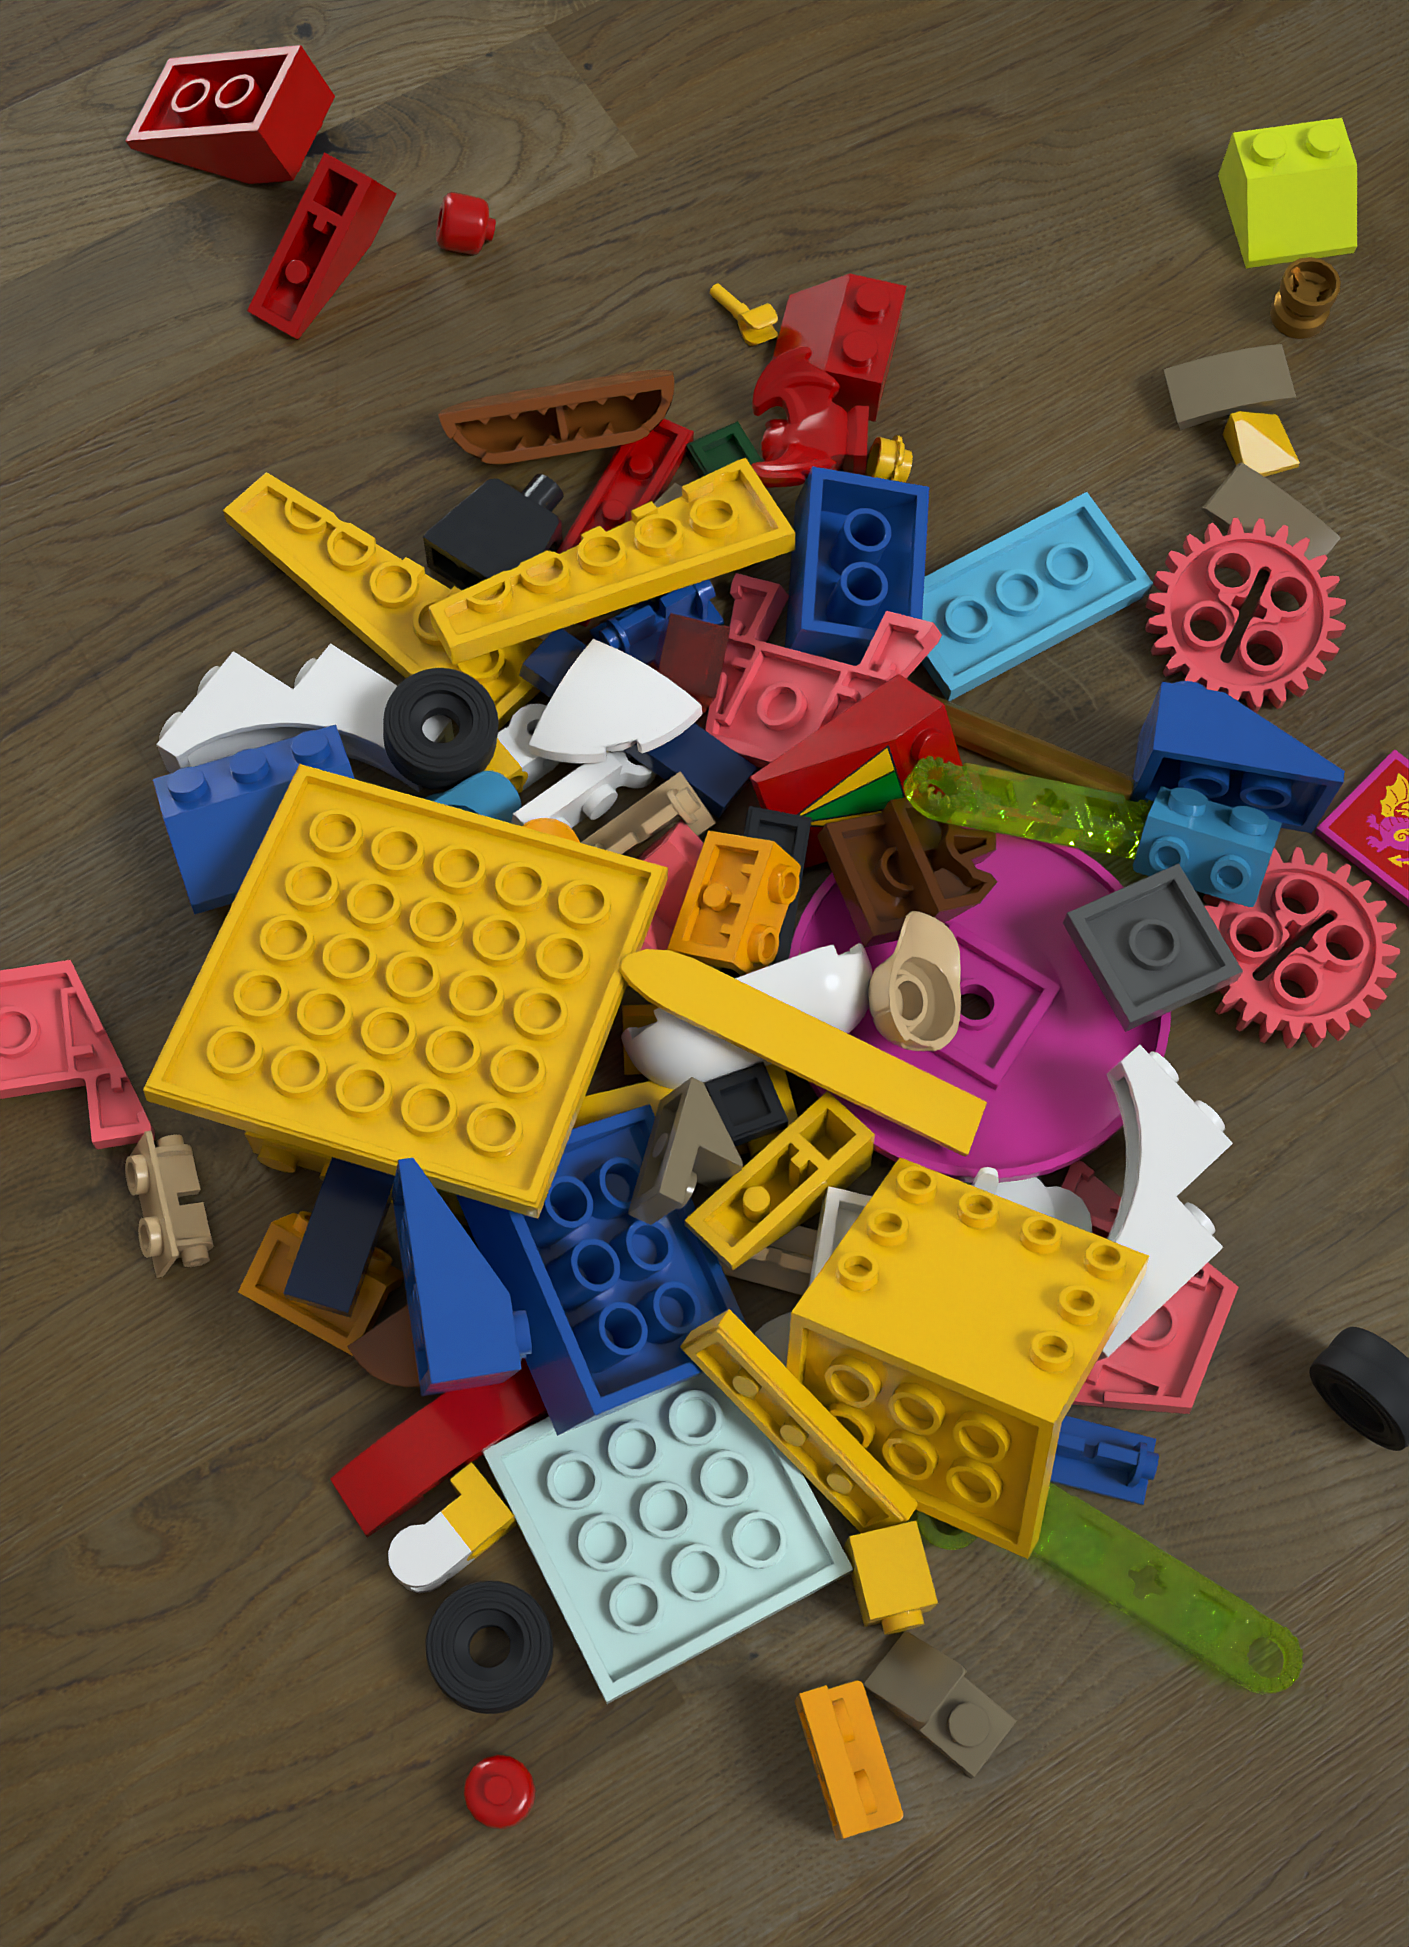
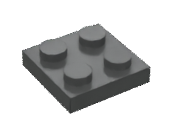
M1176 864L1072 910L1066 914L1063 921L1066 930L1125 1032L1236 982L1243 973V970L1180 864Z

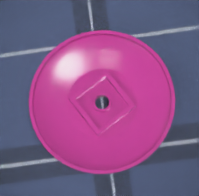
M957 817L955 819L956 824L964 829L996 831V851L983 862L975 865L977 869L992 874L997 881L996 885L980 904L944 923L954 934L960 950L961 996L972 993L983 997L990 1007V1014L984 1019L972 1020L960 1013L956 1035L946 1046L936 1051H912L894 1045L877 1030L870 1008H868L860 1023L848 1034L986 1101L987 1104L969 1154L964 1157L811 1082L809 1084L818 1098L828 1091L875 1134L873 1150L894 1162H897L899 1157L962 1182L973 1183L978 1171L983 1167L996 1169L999 1183L1026 1180L1049 1174L1077 1162L1102 1146L1123 1127L1118 1102L1106 1074L1138 1045H1141L1148 1053L1153 1051L1164 1057L1170 1032L1171 1011L1125 1032L1063 924L1068 912L1124 888L1111 873L1075 846L1030 826L982 817ZM833 873L826 878L805 908L792 939L789 959L798 956L799 951L803 954L829 945H834L837 954L840 955L850 951L849 949L856 944H862ZM898 941L865 947L872 966V972L893 955Z

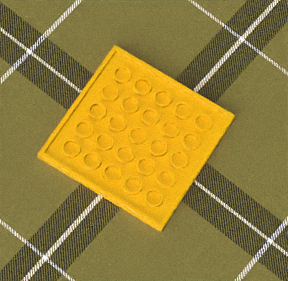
M299 764L143 1089L146 1100L394 1176L398 1160L413 1157L432 1185L437 1189L538 1219L628 985L618 971L619 964L626 955L641 951L668 880V867Z

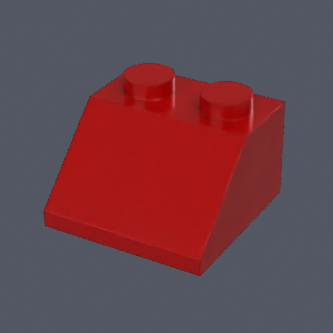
M849 273L789 295L772 360L791 349L809 347L812 355L808 361L826 371L839 383V392L832 402L842 407L846 412H849L855 406H869L868 421L876 422L900 328L907 286Z

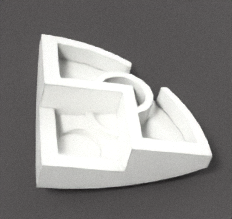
M592 639L568 670L546 706L529 742L530 754L560 762L601 763L607 760L606 751H623L636 743L638 751L643 754L671 741L688 729L703 714L702 706L686 691L650 666L612 646Z

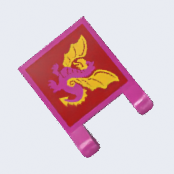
M1394 749L1317 827L1315 834L1408 907L1409 760Z

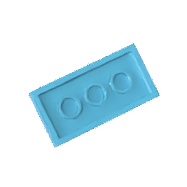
M1085 492L925 576L922 620L933 622L942 636L939 643L921 663L947 701H951L1149 595L1153 582L1090 495Z

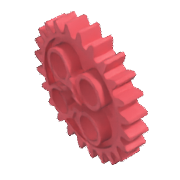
M1233 518L1228 533L1225 536L1222 535L1214 523L1208 524L1204 533L1205 544L1191 534L1186 536L1183 543L1186 556L1172 550L1168 553L1165 564L1172 573L1157 571L1153 585L1163 593L1150 594L1146 602V608L1160 613L1148 619L1145 626L1146 632L1163 634V637L1154 643L1151 649L1152 656L1166 654L1171 656L1163 671L1164 676H1171L1182 671L1186 675L1184 681L1199 683L1208 690L1225 692L1237 701L1239 699H1246L1248 708L1255 713L1261 708L1264 696L1268 697L1276 709L1282 708L1286 701L1285 688L1301 698L1309 688L1304 676L1319 682L1327 671L1319 659L1332 661L1339 651V648L1328 639L1339 638L1346 627V624L1330 618L1341 613L1346 605V600L1328 597V594L1336 588L1340 579L1339 576L1320 577L1319 572L1327 561V556L1321 555L1308 560L1304 553L1308 548L1310 539L1305 537L1292 547L1286 543L1288 526L1283 525L1274 537L1267 536L1265 522L1261 518L1258 519L1251 533H1244L1240 520ZM1225 567L1234 569L1242 577L1243 585L1234 588L1226 587L1217 580L1214 571ZM1262 569L1267 570L1269 578L1252 612L1251 620L1237 645L1232 660L1229 663H1224L1220 656L1239 617V612L1258 572ZM1277 591L1290 593L1297 600L1299 609L1291 612L1280 610L1272 602L1271 594ZM1198 620L1209 621L1218 629L1220 638L1214 641L1200 640L1191 631L1190 624ZM1252 644L1265 645L1274 654L1275 663L1266 666L1256 664L1248 656L1246 647Z
M1296 847L1288 862L1283 863L1280 854L1274 848L1258 898L1253 907L1243 906L1205 894L1203 897L1204 902L1208 905L1205 906L1207 912L1243 970V973L1236 982L1214 991H1220L1224 996L1215 1012L1220 1015L1233 1008L1240 1012L1236 1024V1030L1239 1032L1245 1029L1252 1021L1260 1024V1042L1265 1043L1275 1030L1282 1031L1286 1048L1294 1046L1301 1032L1305 1033L1307 1040L1313 1048L1318 1047L1325 1039L1326 1029L1337 1041L1342 1040L1350 1030L1349 1022L1361 1028L1371 1016L1369 1009L1377 1010L1387 998V995L1381 988H1388L1396 978L1397 973L1386 966L1394 962L1400 954V949L1383 943L1389 940L1396 931V924L1377 922L1376 919L1387 906L1385 900L1366 902L1363 897L1372 884L1369 880L1360 882L1355 886L1346 882L1351 870L1349 864L1340 867L1335 874L1327 871L1328 858L1326 853L1322 852L1314 864L1309 865L1305 864L1302 849ZM1282 898L1296 899L1304 906L1306 914H1297L1290 911L1284 905ZM1324 914H1331L1334 917V921L1326 924L1314 933L1305 948H1296L1264 980L1257 981L1253 978L1252 974L1270 964L1283 946L1289 947L1293 945ZM1246 934L1252 936L1259 942L1262 951L1253 952L1245 949L1237 940L1236 935ZM1333 942L1344 947L1350 956V960H1342L1333 956L1327 949L1326 943ZM1288 979L1295 981L1304 990L1306 998H1296L1286 993L1281 986L1280 980Z

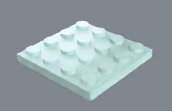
M705 1373L558 1436L550 1417H547L483 1452L606 1704L853 1571L851 1563L802 1472Z

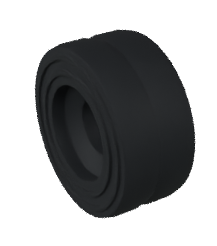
M449 668L422 670L402 681L389 697L383 718L385 750L396 770L412 783L434 790L451 789L467 778L484 771L494 755L498 734L497 710L487 690L468 674ZM445 715L456 722L459 733L453 740L447 743H436L424 735L422 726L432 716Z
M1359 1327L1344 1329L1312 1363L1309 1370L1311 1381L1329 1407L1354 1430L1381 1447L1393 1451H1401L1409 1446V1358L1392 1344L1368 1330Z
M480 1581L458 1589L447 1597L436 1610L426 1635V1659L436 1684L455 1704L472 1712L497 1714L524 1704L543 1685L552 1664L553 1638L544 1611L531 1595L509 1583ZM486 1627L499 1628L510 1639L508 1657L502 1664L492 1668L479 1666L470 1655V1643L473 1636L479 1630Z

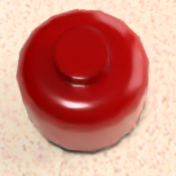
M457 192L447 193L441 203L437 221L436 241L438 246L447 251L472 256L477 255L482 250L484 241L492 242L495 232L496 219L489 218L488 203L480 197Z
M499 1754L486 1757L477 1763L467 1776L464 1788L466 1806L474 1819L488 1828L500 1830L514 1827L528 1816L534 1805L536 1793L533 1776L526 1766L512 1756Z

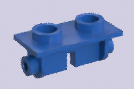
M708 579L663 594L655 603L649 599L591 629L590 634L595 640L612 646L649 665L724 624V620L710 601V599L715 597V590Z
M1065 1416L1061 1423L1050 1482L1143 1506L1148 1480L1154 1479L1158 1466L1159 1454L1154 1453L1156 1439Z

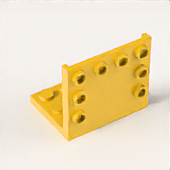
M899 1157L792 1310L786 1368L918 1502L916 1510L1028 1559L1040 1536L1061 1423L1146 1274L1149 1255Z

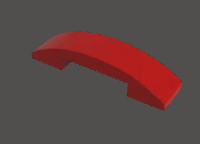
M525 1358L521 1359L522 1369L503 1383L444 1393L385 1434L330 1478L367 1538L425 1499L423 1494L482 1456L483 1452L491 1446L509 1438L534 1420L540 1422L549 1417Z

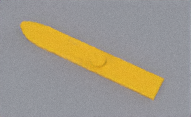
M644 949L626 955L620 962L618 971L628 985L647 1001L669 1014L964 1157L969 1154L987 1104L986 1101L694 958L671 950Z

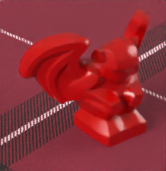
M809 347L794 348L773 359L761 373L754 389L752 410L755 416H760L776 406L782 407L787 415L786 420L772 419L766 422L765 427L767 430L764 432L761 442V453L765 462L751 464L761 482L767 488L800 486L805 483L812 466L837 471L843 469L848 473L865 475L869 406H855L849 412H846L842 407L833 403V398L839 392V383L826 371L808 361L812 355Z

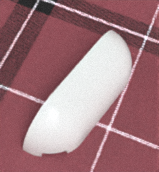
M858 943L850 948V951L840 955L837 954L834 945L821 947L735 979L848 1034L860 1023L869 1008L868 986L873 972L864 946ZM661 1008L653 1010L657 1022L638 1029L637 1027H629L621 1035L625 1050L634 1066L652 1082L673 1090L691 1077L705 1084L764 1062L765 1066L772 1064L669 1014Z

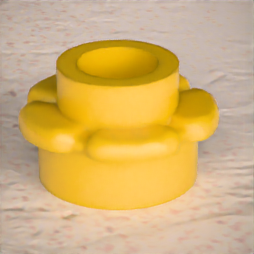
M895 435L891 440L877 437L874 440L868 454L865 476L906 483L910 474L913 456L912 451L905 449L901 436Z

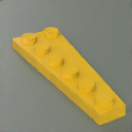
M743 458L682 486L681 497L660 507H656L651 501L632 510V520L607 532L601 526H598L581 534L579 545L558 554L547 550L521 562L518 567L512 570L502 571L428 606L431 624L450 661L454 665L794 551L795 531L748 460Z
M266 472L223 509L226 522L403 677L408 678L419 671L431 668H449L468 674L476 679L490 694L498 714V731L520 708L524 707L540 692V690L520 677L519 673L522 663L544 641L543 639L535 637L453 665L431 624L428 606L462 590L455 586L450 589L425 574V569L421 565L407 557L402 560L376 544L373 536L351 523L339 520L333 512Z

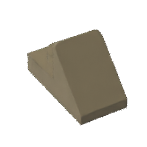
M691 1077L660 1100L628 1210L629 1215L649 1225H652L674 1209L679 1210L683 1208L692 1196L696 1182L709 1188H715L742 1170L743 1163L703 1082Z
M904 1631L863 1684L864 1688L969 1778H974L1017 1720L964 1677L968 1671L964 1666L908 1631Z

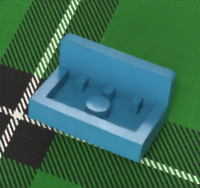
M1161 786L1147 816L1133 863V869L1137 873L1151 876L1176 864H1180L1195 891L1243 906L1253 907L1258 898L1282 823L1269 819L1264 812L1248 806L1231 808L1208 801L1205 795L1193 789L1183 787L1169 789Z

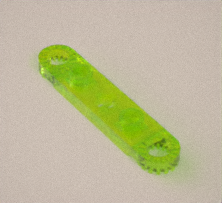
M933 756L920 759L904 781V792L908 801L918 812L929 819L1135 859L1143 833L1142 829L1154 803L1151 800L1147 803L1145 800H1139V802L1125 800L1123 794L966 762L963 766L954 765L950 761L943 763V758L937 757L934 760ZM930 784L937 786L945 795L941 798L942 793L940 791L935 795L933 791L936 788L934 786L928 788Z
M1050 1482L1039 1540L1031 1553L1033 1556L1253 1693L1270 1695L1289 1688L1300 1677L1299 1674L1304 1664L1302 1662L1303 1649L1300 1648L1297 1637H1294L1286 1626H1281L1254 1609L1255 1607L1075 1495H1070ZM1147 1565H1150L1157 1570L1154 1582L1162 1588L1161 1595L1150 1593L1140 1600L1132 1594L1136 1583L1127 1575L1129 1569L1140 1572ZM1257 1638H1266L1273 1641L1282 1651L1284 1659L1283 1668L1275 1678L1259 1676L1257 1672L1253 1671L1252 1665L1248 1663L1249 1657H1247V1653L1250 1650L1249 1646Z

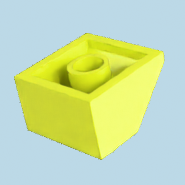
M1342 118L1232 133L1218 177L1246 268L1294 262L1300 258H1323L1355 252L1357 248V162Z

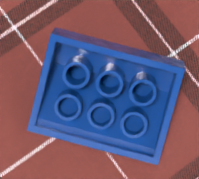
M650 1104L572 1129L538 1219L456 1194L479 1251L510 1293L512 1310L525 1309L532 1354H527L525 1360L557 1436L703 1374L704 1372L680 1347L689 1333L702 1324L730 1309L747 1326L717 1256L685 1226V1219L696 1210L691 1197L683 1208L679 1210L674 1209L652 1225L628 1214L655 1120Z
M413 1157L399 1159L393 1184L392 1201L421 1396L503 1383L522 1369L521 1359L526 1358L527 1354H532L525 1309L512 1310L510 1293Z

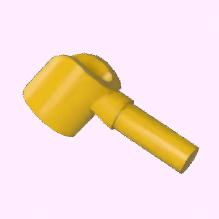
M719 283L712 286L710 295L738 321L741 335L746 344L754 346L778 337V332L773 327V324L778 322V317L771 304L766 303L749 310L744 303L737 300Z

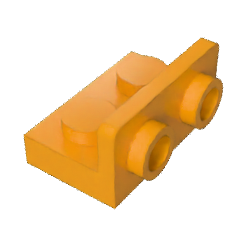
M708 830L667 950L694 958L707 965L732 969L741 976L768 967L778 952L779 933L788 906L794 901L798 893L800 864L775 841Z
M300 1211L298 1214L291 1213L271 1222L238 1293L353 1356L347 1346L372 1330L389 1293L401 1286L404 1280L403 1272L391 1266L393 1260L386 1252L375 1247L351 1318L286 1299L283 1293L312 1213Z
M853 1681L830 1689L825 1685L799 1693L794 1701L836 1841L902 1820V1807L863 1683Z

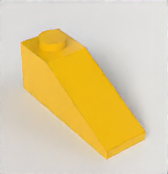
M827 1091L750 1160L740 1172L730 1178L685 1219V1226L731 1270H734L820 1212L822 1200L828 1186L845 1190L871 1166L875 1134Z

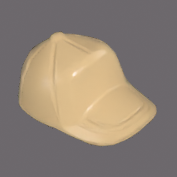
M919 911L910 912L904 920L893 955L876 967L869 980L868 1002L877 1030L888 1041L906 1050H940L954 1038L959 1026L961 1012L960 950L952 931L935 917Z

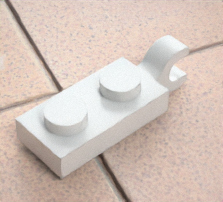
M624 750L606 751V762L584 763L513 813L511 824L523 826L532 819L551 818L566 823L572 829V827L586 817L595 820L606 813L618 797L617 787L643 788L651 784L657 774L645 765L631 763L628 758L632 756Z

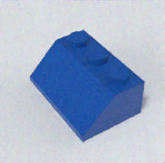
M812 466L795 502L793 528L795 531V550L792 551L785 648L856 666L861 663L886 611L922 620L929 487Z
M336 724L319 730L305 731L295 737L255 749H245L235 755L195 767H185L174 773L153 779L163 819L194 915L233 903L299 764L355 779Z

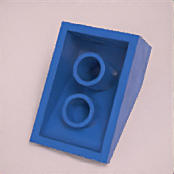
M1192 681L1162 682L1138 737L1133 774L1135 782L1130 802L1153 805L1161 786L1169 789L1189 788L1205 795L1208 801L1231 808L1237 806L1256 808L1264 812L1269 819L1281 822V828L1312 833L1344 783L1345 771L1225 692L1208 690L1203 685Z

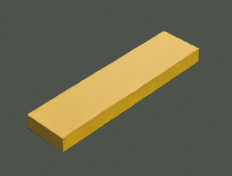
M730 1309L689 1333L680 1346L688 1357L860 1533L902 1524L910 1519L918 1506V1502Z

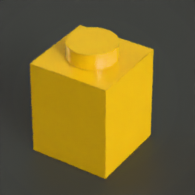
M917 1521L849 1536L844 1544V1549L853 1567L851 1577L864 1627L881 1623L884 1635L924 1625L922 1613L931 1611L938 1604Z

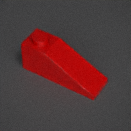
M324 152L247 312L299 340L370 248L397 193Z

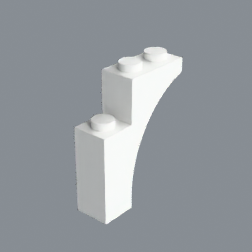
M332 644L326 648L318 659L312 658L304 664L295 679L294 689L233 651L221 667L215 666L205 674L198 687L197 696L183 713L176 712L167 720L160 732L159 742L157 743L167 771L174 773L185 767H195L235 755L245 749H255L295 737L305 731L319 730L336 724L347 757L379 768L418 792L423 788L402 776L391 763L385 750L383 740L384 711L387 701L397 685ZM445 715L432 716L422 726L424 735L433 742L447 743L454 739L452 720Z
M1138 1045L1106 1074L1118 1102L1126 1141L1124 1188L1118 1213L1107 1239L1149 1255V1260L1143 1280L1097 1361L1109 1357L1223 1248L1212 1236L1216 1230L1205 1213L1192 1203L1187 1202L1184 1205L1177 1196L1233 1143L1223 1133L1225 1125L1219 1115L1206 1103L1200 1100L1194 1102L1177 1084L1179 1077L1172 1065L1160 1054L1153 1051L1148 1053L1141 1045Z

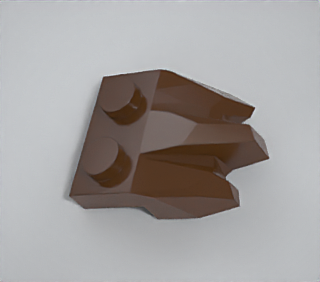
M925 793L890 800L881 813L826 823L817 835L864 948L898 941L904 920L912 911L928 914L945 923L980 904L996 885L997 881L992 874L975 867V865L983 862L996 851V831L964 829L956 824L955 819L964 811L962 796Z

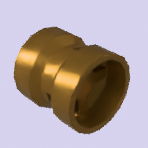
M1307 257L1300 258L1288 266L1270 311L1272 323L1279 332L1296 339L1311 338L1320 333L1329 317L1330 308L1335 303L1340 292L1341 281L1338 272L1331 264L1322 259Z

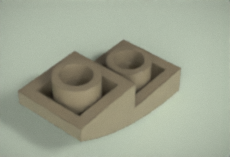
M1282 344L1225 352L1163 369L1180 430L1239 411L1261 413L1297 401Z
M1244 463L1237 464L1201 509L1227 533L1233 518L1240 520L1244 533H1251L1258 519H1264L1266 535L1274 537L1277 531L1283 525L1288 526L1286 543L1292 547L1305 537L1310 539L1308 548L1304 553L1308 560L1321 555L1327 556L1341 538L1291 495Z

